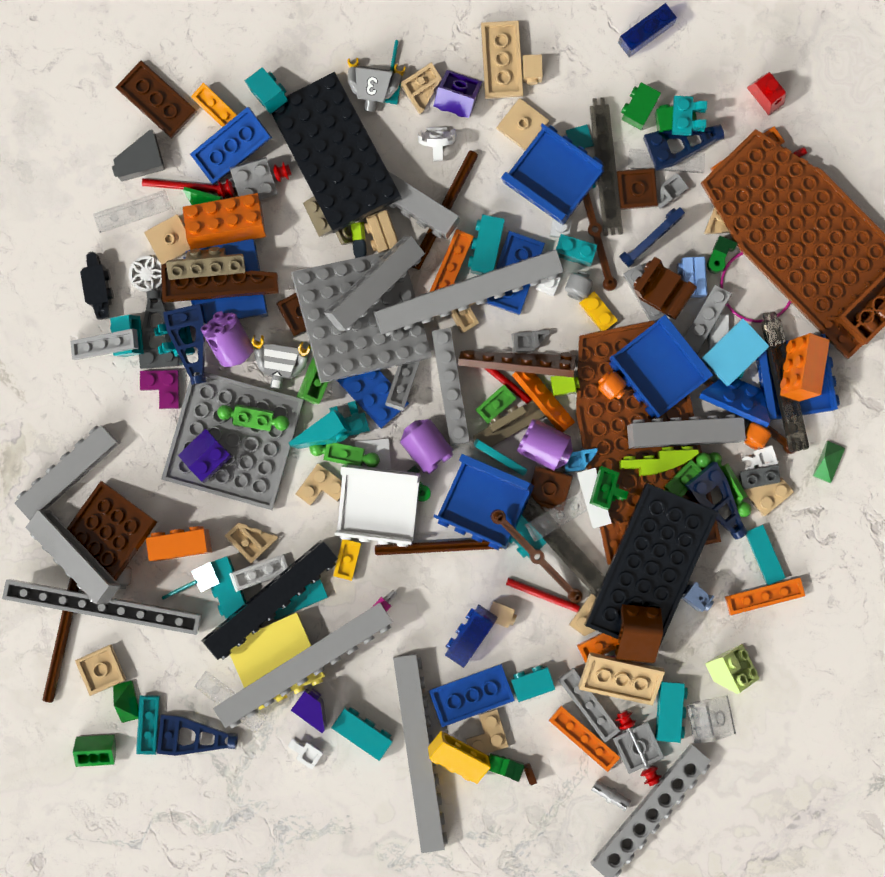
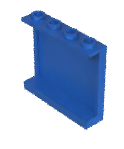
M542 123V130L510 172H505L501 179L505 185L564 225L604 173L603 162L595 156L592 158L587 155L588 152L583 147L578 146L577 148L572 144L573 141L567 136L561 137L557 134L558 131L551 125L546 126Z
M254 239L211 246L225 248L226 255L243 254L246 271H260ZM205 247V248H200V249H201V250H208V249L211 248V247ZM265 294L191 300L192 305L202 304L206 324L219 311L234 313L238 319L268 316Z
M666 315L662 316L656 323L609 358L611 368L615 372H620L623 376L622 378L626 381V386H631L635 391L633 395L639 403L643 402L646 405L645 410L648 415L656 419L713 376Z
M825 334L820 335V337L826 338ZM789 340L767 343L769 347L756 359L760 388L764 395L770 420L823 413L838 409L837 406H839L840 401L838 394L835 395L836 378L832 376L833 360L832 357H829V353L827 354L821 395L799 402L780 395V383L784 372L783 364L786 360V346Z
M461 454L459 459L461 466L438 516L434 514L433 517L438 519V524L444 527L454 526L456 527L454 531L465 535L467 532L472 534V539L480 543L485 540L490 542L488 546L499 551L501 547L506 550L512 536L501 524H495L491 520V513L496 509H501L506 514V520L516 528L534 485Z

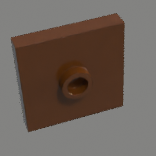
M655 168L616 172L620 210L658 207Z
M536 465L531 480L534 488L527 503L563 512L573 475Z

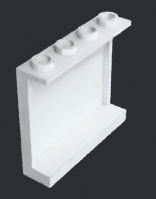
M344 464L341 467L342 485L338 527L335 535L340 536V539L350 540L353 537L359 538L361 542L377 540L379 544L393 542L397 543V546L408 547V544L411 545L414 541L421 473Z

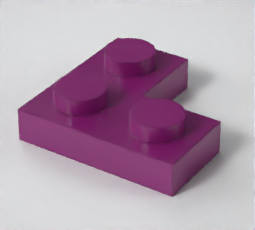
M178 370L140 371V390H159V409H180Z

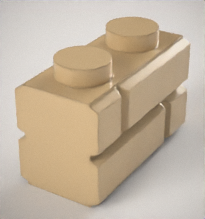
M388 210L366 217L367 222L364 223L367 234H372L373 240L370 243L373 251H378V253L389 251L398 242V238Z

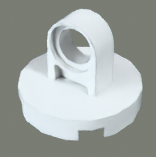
M447 127L426 128L424 133L422 130L419 131L418 141L424 146L433 147V162L443 161L442 146L450 145L456 141V131L454 129L447 131Z

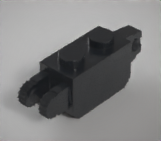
M90 251L86 255L87 267L80 271L84 299L87 304L93 307L97 320L108 319L109 305H112L111 299H114L113 290L109 288L108 280H111L109 269H106L101 264L99 256L95 252Z

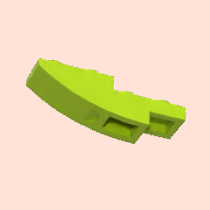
M693 446L681 447V450H674V447H663L662 451L657 452L658 459H655L654 455L643 456V459L636 460L635 456H626L624 460L619 461V469H639V476L659 474L686 463L699 454V451L693 450Z

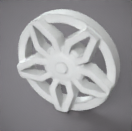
M143 256L131 264L129 279L135 288L147 292L156 290L162 285L161 274L155 276V272L161 273V270L154 269L155 262L161 268L159 260L151 256ZM143 260H147V261L145 262V266H144L143 264L139 263V262H141V261H143ZM152 260V266L149 267L148 264ZM136 265L141 266V269L138 270ZM133 269H134L137 273H139V274H136L134 277H133ZM138 277L141 278L140 281L134 282ZM161 278L160 281L154 286L153 279ZM151 281V288L149 287L147 282ZM144 282L147 288L139 287L138 284Z

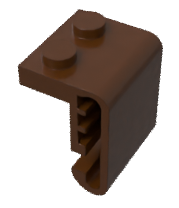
M654 257L652 261L646 264L643 275L639 276L634 282L633 289L641 301L676 320L697 287L690 281L688 283L683 281L680 275L664 267L662 261Z
M622 604V625L618 637V643L620 644L616 645L615 659L655 663L663 636L661 608Z

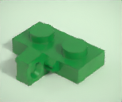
M603 466L599 467L589 504L608 510L612 501L627 499L628 491L619 489V484H617L619 472Z

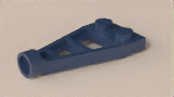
M719 124L707 127L704 132L692 130L691 136L699 135L702 141L695 146H690L687 139L688 136L672 135V130L663 131L662 133L656 131L645 134L643 139L657 171L674 166L716 141L724 139L722 126ZM667 140H682L684 149L676 154L671 153Z
M681 207L677 210L673 208L666 214V220L631 253L624 251L619 258L629 268L641 254L684 217L685 212Z
M202 304L163 312L167 332L190 377L191 385L207 382L204 372L205 337L201 331V327L206 322ZM193 326L196 329V339L193 343L185 344L179 335V330ZM196 347L198 349V361L190 363L185 351L188 348ZM199 372L200 375L194 376V373Z
M712 462L687 482L685 487L694 501L718 511L727 503L731 515L724 519L718 513L716 521L729 531L735 540L740 539L748 531L741 521L726 476L717 462ZM718 486L722 499L714 505L706 498V494Z
M161 714L157 754L178 756L225 748H237L238 734L226 733L183 716ZM185 727L195 732L196 736L193 744H179L181 728ZM201 732L213 734L215 736L214 744L201 745Z

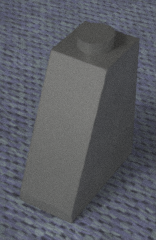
M153 129L146 132L113 159L114 166H112L114 176L118 177L121 182L165 170L157 137Z

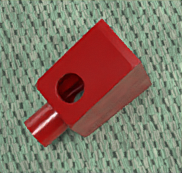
M770 72L762 75L747 87L768 115L776 111L785 102L786 91Z

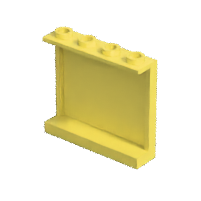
M298 612L267 625L254 634L250 633L245 637L247 640L241 646H235L230 650L231 659L244 688L312 646ZM323 671L316 676L312 673L307 676L308 681L300 686L296 683L290 688L297 694L305 690V685L311 683L314 686L323 682L322 678L326 675ZM279 694L274 699L279 702L287 698V694L283 697ZM261 705V706L258 707V708H259V710H261V709L265 708V706H264V705Z

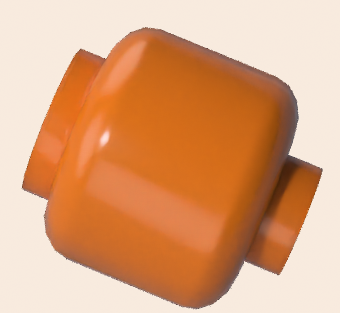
M607 371L598 381L599 391L609 400L615 397L620 399L626 392L624 389L626 381L615 371L611 373Z
M751 422L745 430L746 440L744 444L755 450H758V448L762 449L766 446L772 434L768 427L766 428Z

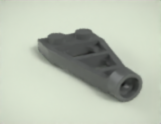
M147 291V305L142 327L144 354L139 355L140 369L179 366V358L174 356V351L159 354L158 348H151L149 346L150 336L154 332V328H157L150 326L151 315L153 313H160L162 322L165 324L163 312H166L162 300V291ZM165 334L166 342H171L169 334Z

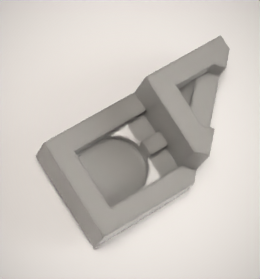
M678 173L662 184L658 204L660 209L689 189Z
M550 330L512 333L513 353L534 351L544 338L548 336Z

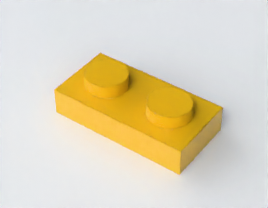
M595 291L579 302V305L600 331L607 330L618 321Z
M342 539L333 574L334 577L352 581L361 543Z

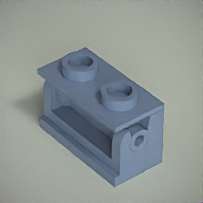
M690 582L685 588L681 599L696 611H708L714 603L712 599L715 596L708 595L698 586L697 582Z

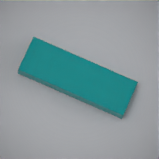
M475 440L474 446L525 476L528 471L525 467L481 440Z
M760 525L748 530L746 537L766 584L771 585L785 579L786 577L764 526Z
M318 580L313 584L305 586L306 590L301 595H295L290 599L292 602L284 609L279 608L275 612L274 620L328 598L322 581Z
M139 695L136 754L156 755L160 696Z

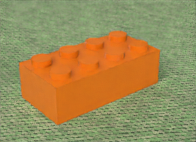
M258 193L183 207L186 239L190 249H200L266 237L262 206Z

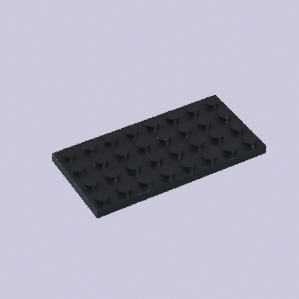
M335 72L286 96L288 101L271 113L333 233L402 199Z
M646 482L584 625L618 639L622 625V604L661 608L663 623L662 643L719 512Z

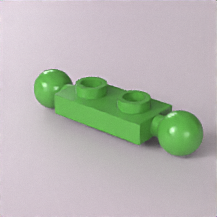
M239 404L235 405L234 410L228 405H222L217 410L220 419L228 420L233 418V425L271 431L272 425L280 431L286 430L289 426V419L286 416L280 415L273 418L274 411Z
M340 443L326 444V447L324 445L309 447L312 455L320 456L324 454L323 460L357 466H362L363 462H365L368 467L373 468L378 466L380 458L376 453L371 452L364 455V448Z
M702 452L697 455L696 463L689 460L666 483L664 489L682 497L688 491L685 484L702 471L701 468H706L711 463L710 455Z
M711 452L709 454L711 463L717 462L726 476L739 515L741 517L749 516L752 510L751 506L743 501L747 494L728 463L722 466V457L719 453Z

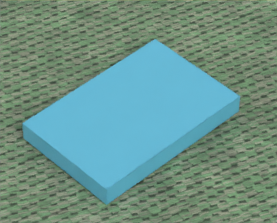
M741 319L701 360L726 386H729L769 345L744 319Z

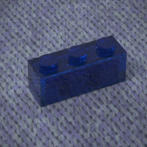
M665 3L623 33L619 38L618 44L628 57H631L672 27L677 17Z
M479 604L475 610L473 608L470 609L465 617L468 619L465 625L463 623L459 625L455 631L458 635L455 639L451 637L445 646L448 648L445 656L463 668L498 618Z

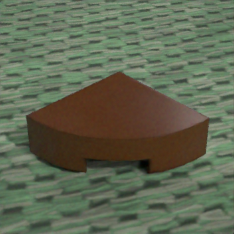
M530 763L524 764V771L529 785L537 784Z

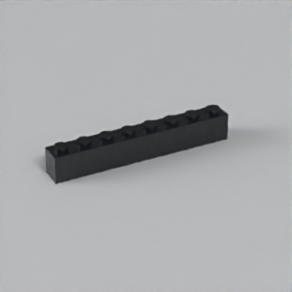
M318 541L201 640L202 643L217 660L220 658L224 660L231 654L230 650L233 647H239L247 640L246 636L260 630L261 624L265 620L270 621L276 616L275 612L279 608L284 609L292 602L290 600L292 597L301 595L306 590L305 586L310 582L313 584L321 578L320 574L324 570L329 571L336 565L335 561L338 558L324 541Z

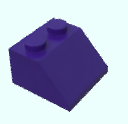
M447 70L438 87L433 107L441 111L454 113L459 117L469 118L475 106L482 81Z
M207 429L201 432L178 455L203 483H206L232 457Z
M307 688L291 711L323 733L327 728L323 699L320 698L321 694L313 688L309 690Z

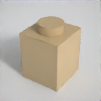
M523 55V83L536 85L538 82H542V55Z
M493 601L486 620L508 628L509 625L513 626L517 615L514 614V609Z

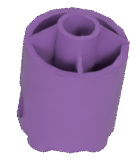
M219 311L213 315V319L201 327V331L220 365L224 367L240 365L253 353L254 346L236 314Z
M431 419L416 420L404 429L400 443L411 458L417 462L423 473H432L438 468L437 464L441 460L445 463L453 456L452 451L454 449L446 442L442 433Z
M532 419L517 452L554 471L565 465L573 452L571 436L539 420Z

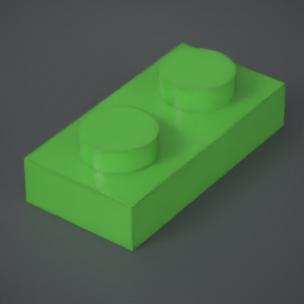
M503 385L475 410L489 424L490 420L497 417L517 398Z

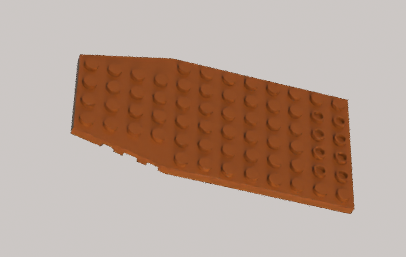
M755 129L701 182V185L732 238L737 242L740 251L822 334H825L826 338L830 340L829 342L846 359H849L862 345L867 344L885 326V233L823 170L809 164L807 160L796 156L786 147L783 148L776 141Z
M655 321L579 336L577 377L579 378L580 388H577L576 418L583 450L598 448V452L588 464L587 470L596 468L598 474L599 467L603 466L619 472L617 480L619 489L628 491L627 499L623 501L616 499L611 502L608 512L612 524L599 527L607 565L611 564L645 483L647 482L664 489L666 483L686 464L684 463L663 473L648 476H639V469H619V461L624 460L626 456H635L636 460L643 459V456L654 455L655 459H658L657 452L662 451L663 447L629 449L627 426L632 424L633 420L644 419L645 423L652 422L651 420L656 418H651L645 410L646 405L643 402L639 403L633 395L635 391L631 386L624 388L626 392L620 399L615 397L612 400H609L598 389L599 379L607 371L610 373L614 371L609 365L611 362L609 358L652 326ZM690 394L659 418H663V422L670 421V418L681 417L682 421L689 420V417H694ZM687 445L693 446V450H698L699 453H702L701 445ZM669 446V447H674V450H681V447H686V446ZM697 455L691 459L694 463H696ZM688 491L682 496L686 499L694 501V499ZM708 492L706 498L713 504L711 492ZM716 520L705 545L721 542Z

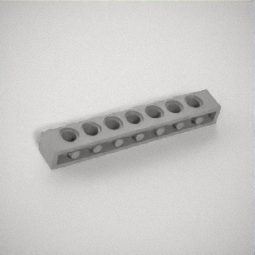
M690 744L660 779V782L653 787L590 862L591 865L604 877H618L622 872L621 867L625 863L629 864L635 856L633 853L637 848L641 849L646 844L648 835L650 833L654 834L660 827L659 822L663 818L669 817L673 811L671 808L675 803L679 804L684 799L686 790L688 788L692 789L698 781L696 778L701 773L705 774L710 768L709 763L711 760ZM694 764V771L686 773V765ZM680 778L682 785L679 788H673V781ZM664 793L669 794L668 802L661 803L660 796ZM651 808L657 810V814L653 818L647 816V812ZM637 824H644L642 832H635L634 828ZM629 838L632 840V844L627 848L622 847V841ZM613 853L619 855V859L615 863L609 861V857Z

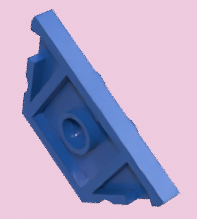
M736 378L729 386H726L719 379L703 390L699 396L704 401L766 428L770 424L762 389Z

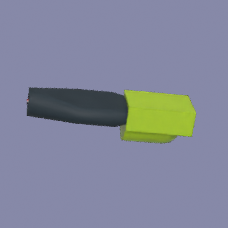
M364 222L351 224L352 240H354L355 258L366 256Z

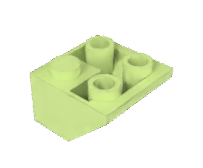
M743 644L705 663L714 682L737 694L760 679Z

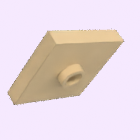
M519 98L496 129L526 151L542 130L541 124L547 125L549 120Z
M178 214L144 232L161 264H166L168 260H175L186 254L185 251L191 250L186 239L185 227Z
M112 644L75 660L89 696L126 680Z

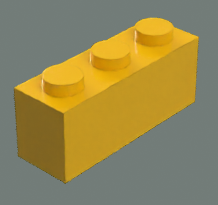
M440 731L428 746L429 759L433 763L446 767L450 772L461 775L467 781L471 780L478 784L491 768L488 755L443 731Z

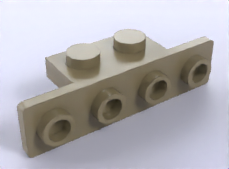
M313 196L305 201L303 205L318 236L323 237L332 230L315 197ZM347 227L335 232L341 245L353 243L351 232Z
M211 247L208 250L191 249L187 251L185 259L168 260L166 262L169 280L245 273L246 271L243 254L226 255L225 248Z
M534 401L519 408L516 405L507 410L508 414L501 417V415H498L490 420L492 424L473 435L474 441L479 439L493 447L529 426L532 419L539 420L545 415Z

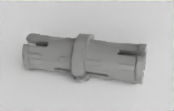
M597 780L591 791L605 798L606 802H611L623 809V811H626L631 800L617 793L615 788L611 789Z

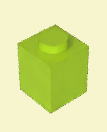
M575 374L574 377H550L553 396L555 397L576 394L577 388H580L579 378L575 377Z

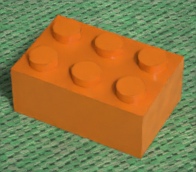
M809 333L789 340L786 346V360L783 364V379L780 383L781 396L800 402L821 395L829 339Z
M203 526L189 527L187 532L184 529L170 530L168 535L165 532L151 533V537L146 538L149 561H161L212 553L209 530L204 529Z

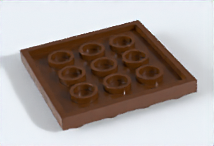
M100 481L67 529L117 581L153 530L157 521L106 483Z

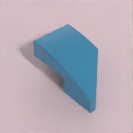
M598 448L572 452L568 462L564 465L565 472L585 470L598 452Z

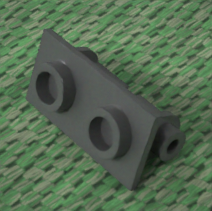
M779 465L740 471L739 480L742 481L743 489L780 483Z

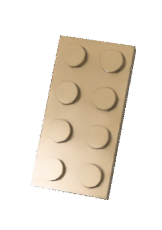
M519 21L481 23L485 99L523 97Z
M590 652L578 687L579 690L653 706L665 671L663 668L628 660H618L614 657Z

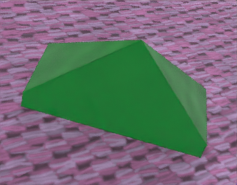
M188 187L183 188L191 205L222 200L220 196Z
M826 441L813 476L831 483L845 448Z
M133 680L114 685V707L121 723L138 719L139 706Z

